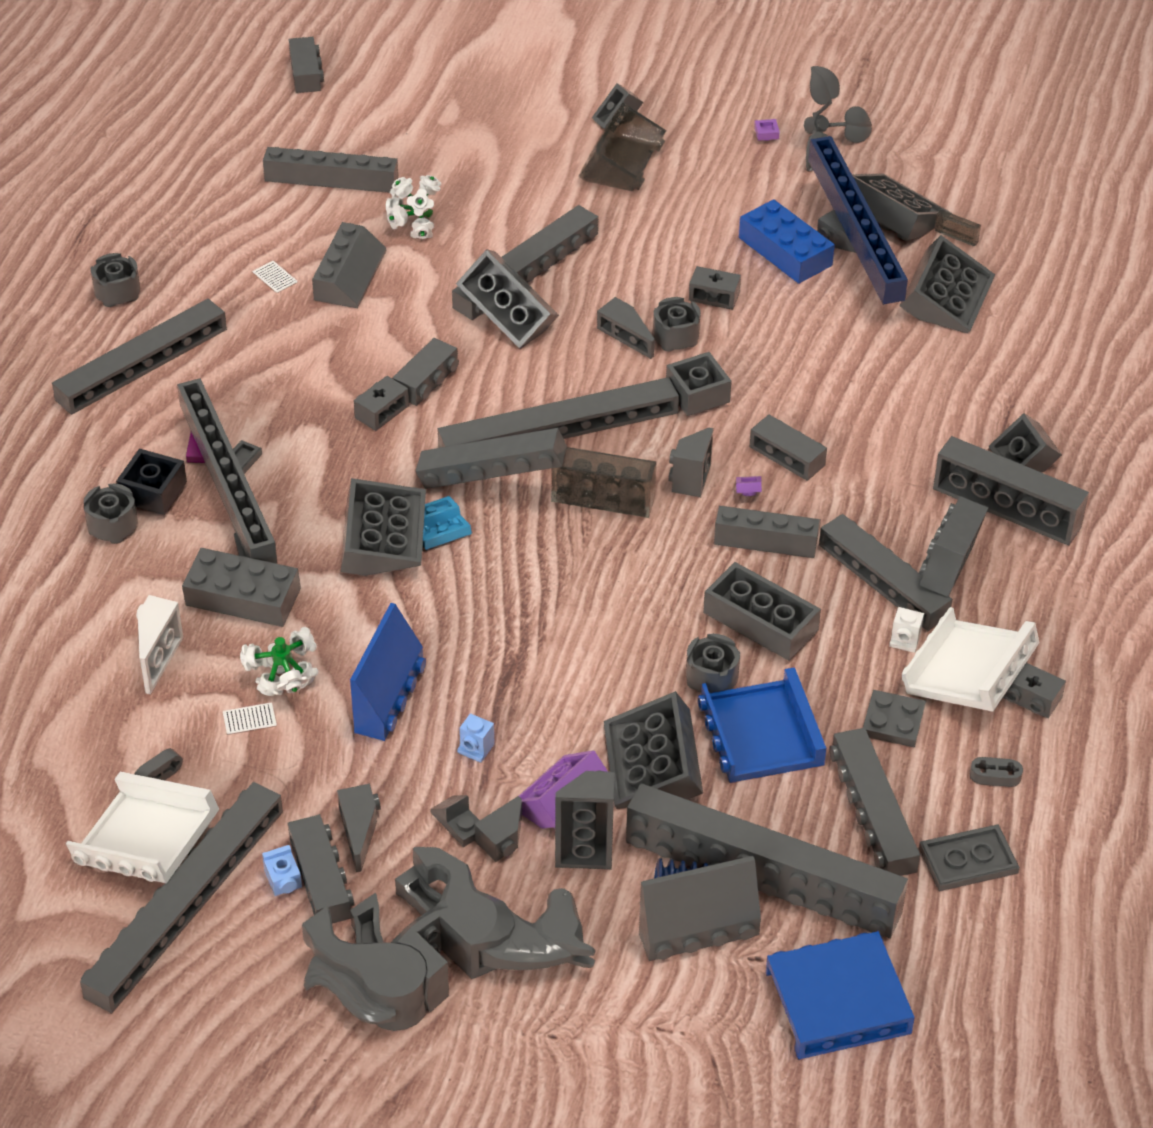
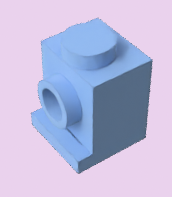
M470 713L459 728L460 746L457 749V753L481 763L495 744L494 723Z
M290 845L262 853L264 871L275 896L302 888L301 874L291 853Z

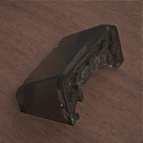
M622 102L601 133L578 177L587 182L627 191H633L635 188L639 190L645 181V178L642 177L644 174L643 170L655 150L659 152L666 141L663 139V136L667 130Z

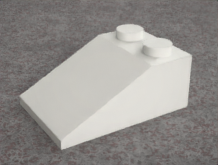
M148 595L144 604L138 607L136 617L138 619L139 655L145 692L151 694L183 640V631L178 602Z

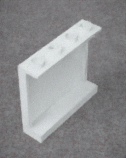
M950 607L945 615L940 618L932 633L928 635L922 647L917 650L912 661L903 670L902 680L907 694L994 711L1040 643L1035 622L1025 621L1017 632L956 620L954 608Z
M120 772L114 779L120 790L119 794L81 844L67 841L66 846L72 855V860L80 866H91L103 871H113L125 876H135L151 882L157 881L167 884L217 814L219 807L209 789Z

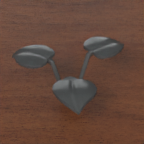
M821 66L811 67V97L814 102L824 106L817 112H813V116L807 117L804 121L805 131L808 134H812L808 139L806 149L807 171H813L808 161L810 139L827 137L828 135L822 132H825L828 127L845 126V138L853 143L865 141L872 131V123L867 112L859 106L850 107L846 111L845 122L829 123L825 116L820 115L832 104L831 99L837 98L840 93V84L836 75L829 69Z

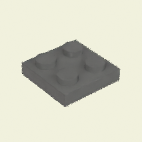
M873 690L863 728L866 729L869 738L915 748L926 701Z

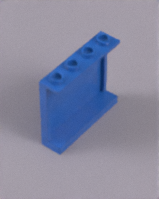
M795 667L784 669V679L781 681L709 693L706 683L702 684L701 695L697 697L700 711L705 712V726L708 732H712L713 749L715 752H719L721 771L727 774L730 783L825 765L827 748Z
M879 931L860 933L857 936L845 939H833L818 945H806L800 949L786 952L778 951L767 956L765 973L767 976L772 975L796 1038L795 1052L798 1060L912 1034L915 1017Z

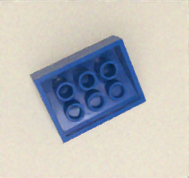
M390 603L350 679L354 733L382 741L386 740L390 731H394L399 712L404 711L409 692L412 693L414 691L417 676L419 673H423L426 666V658H423L422 644L394 603Z

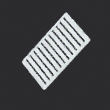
M274 261L252 271L275 292H279L298 282Z
M272 703L223 711L227 734L277 725Z

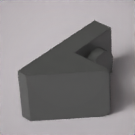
M453 795L430 809L433 816L463 848L475 841L474 824L480 820L469 810V797L467 795Z

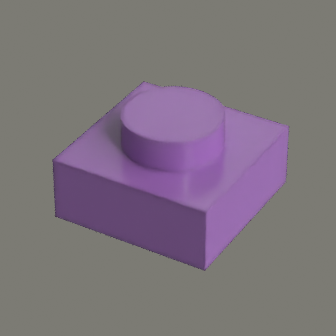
M776 119L755 120L754 128L758 141L779 139L780 131Z
M761 476L736 477L737 493H742L743 496H754L757 492H762Z

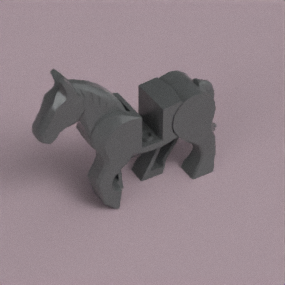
M414 847V866L395 879L396 894L416 908L421 916L405 927L390 943L384 942L380 933V912L376 893L350 910L351 925L356 933V943L340 940L334 934L328 907H325L302 924L303 940L312 949L314 954L305 975L303 985L305 990L308 991L317 985L323 986L334 993L352 1015L360 1021L376 1024L382 1029L391 1031L407 1030L417 1025L425 1017L427 1010L432 1012L449 996L448 962L439 954L441 950L471 979L487 974L495 969L533 970L549 968L564 963L592 968L595 960L590 956H594L596 950L583 942L582 924L575 899L571 892L563 888L551 891L548 895L545 912L535 923L528 922L511 911L504 901L478 891L474 886L468 864L437 847ZM436 880L444 882L446 886L443 894L441 895L435 891L429 884Z

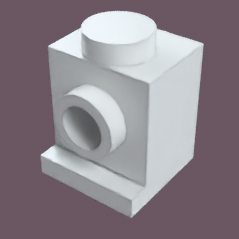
M898 607L893 622L889 647L915 653L921 636L924 613Z

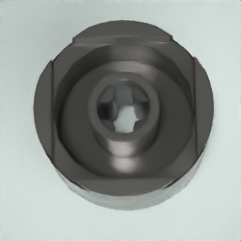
M110 253L99 257L96 260V264L91 266L90 271L94 294L98 300L103 302L104 306L113 307L116 304L135 301L139 298L140 281L137 263L134 258L130 256L128 258L122 257L121 253Z
M670 297L659 302V306L654 309L653 337L663 350L673 351L674 349H684L697 345L700 336L701 318L699 306L691 301V304L685 302L682 297Z
M115 483L108 484L109 487L100 489V486L95 487L84 497V512L88 532L100 540L110 541L113 544L121 543L125 537L135 530L138 524L136 505L132 492L129 488Z
M713 633L707 634L706 638L699 639L697 637L689 644L686 658V679L689 688L701 692L702 684L706 683L709 693L731 690L736 685L739 678L740 651L735 647L736 643L732 639Z

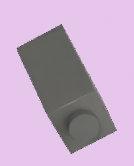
M616 83L592 116V119L603 129L608 130L631 120L644 102L630 90Z
M517 796L474 824L475 842L495 862L503 857L510 856L518 848L522 821V799Z

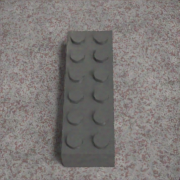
M953 436L949 438L938 453L933 484L934 490L955 499H959L961 496L988 507L987 512L1068 546H1070L1082 528L1089 495L1088 491Z

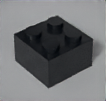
M140 448L116 480V484L123 485L131 490L136 507L162 515L166 514L187 483L183 460Z

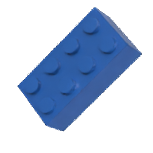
M775 199L740 216L739 238L798 284L833 266L835 244Z

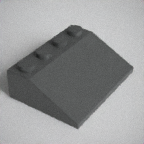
M852 174L876 221L880 223V227L889 231H895L898 233L897 236L903 240L909 241L910 239L921 238L952 215V212L885 174Z
M940 235L926 249L908 286L905 301H901L899 306L918 320L969 333L995 274Z
M351 478L346 504L340 572L367 576L421 566L426 489Z
M676 691L604 721L610 772H615L614 805L617 809L628 807L640 783L687 800L703 794L690 708Z
M753 856L641 881L639 936L649 961L663 960L686 952L693 953L699 949L711 946H722L728 942L740 939L747 940L760 933L761 913L756 866Z

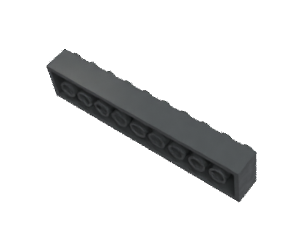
M640 783L627 807L626 843L632 844L636 848H643L657 853L661 857L679 862L684 860L686 866L689 867L692 862H696L697 868H702L704 863L710 866L753 856L755 859L758 891L768 896H775L789 901L793 905L811 909L820 915L841 920L848 925H855L866 929L872 933L879 931L880 935L890 939L903 913L908 878L642 783Z

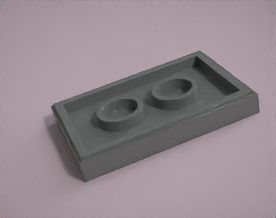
M999 824L920 841L919 843L920 852L939 892L1019 873L1020 867Z

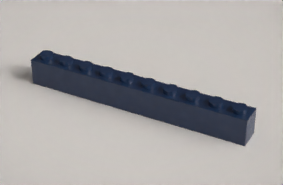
M832 136L810 139L808 161L882 304L905 301L908 279Z

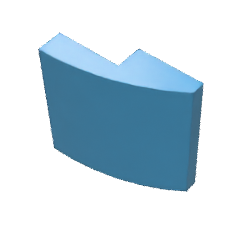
M450 496L425 504L422 545L425 550L472 534L471 525L461 516L458 504Z

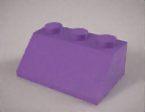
M592 750L568 754L560 758L519 795L522 799V815L542 829L555 828V793L585 771L601 770L608 772L596 752Z

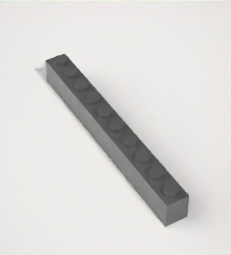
M662 378L437 428L438 447L558 428L563 439L678 414L679 395L670 378Z
M201 378L177 384L180 407L246 556L277 564L274 538Z
M254 781L246 790L239 794L237 801L230 809L224 811L220 821L206 832L200 844L190 850L187 859L177 868L167 884L165 883L162 887L157 888L153 898L145 907H141L138 910L134 920L128 927H124L119 932L114 943L109 948L103 950L95 965L84 972L80 981L84 999L111 1014L116 1010L283 813L280 794Z

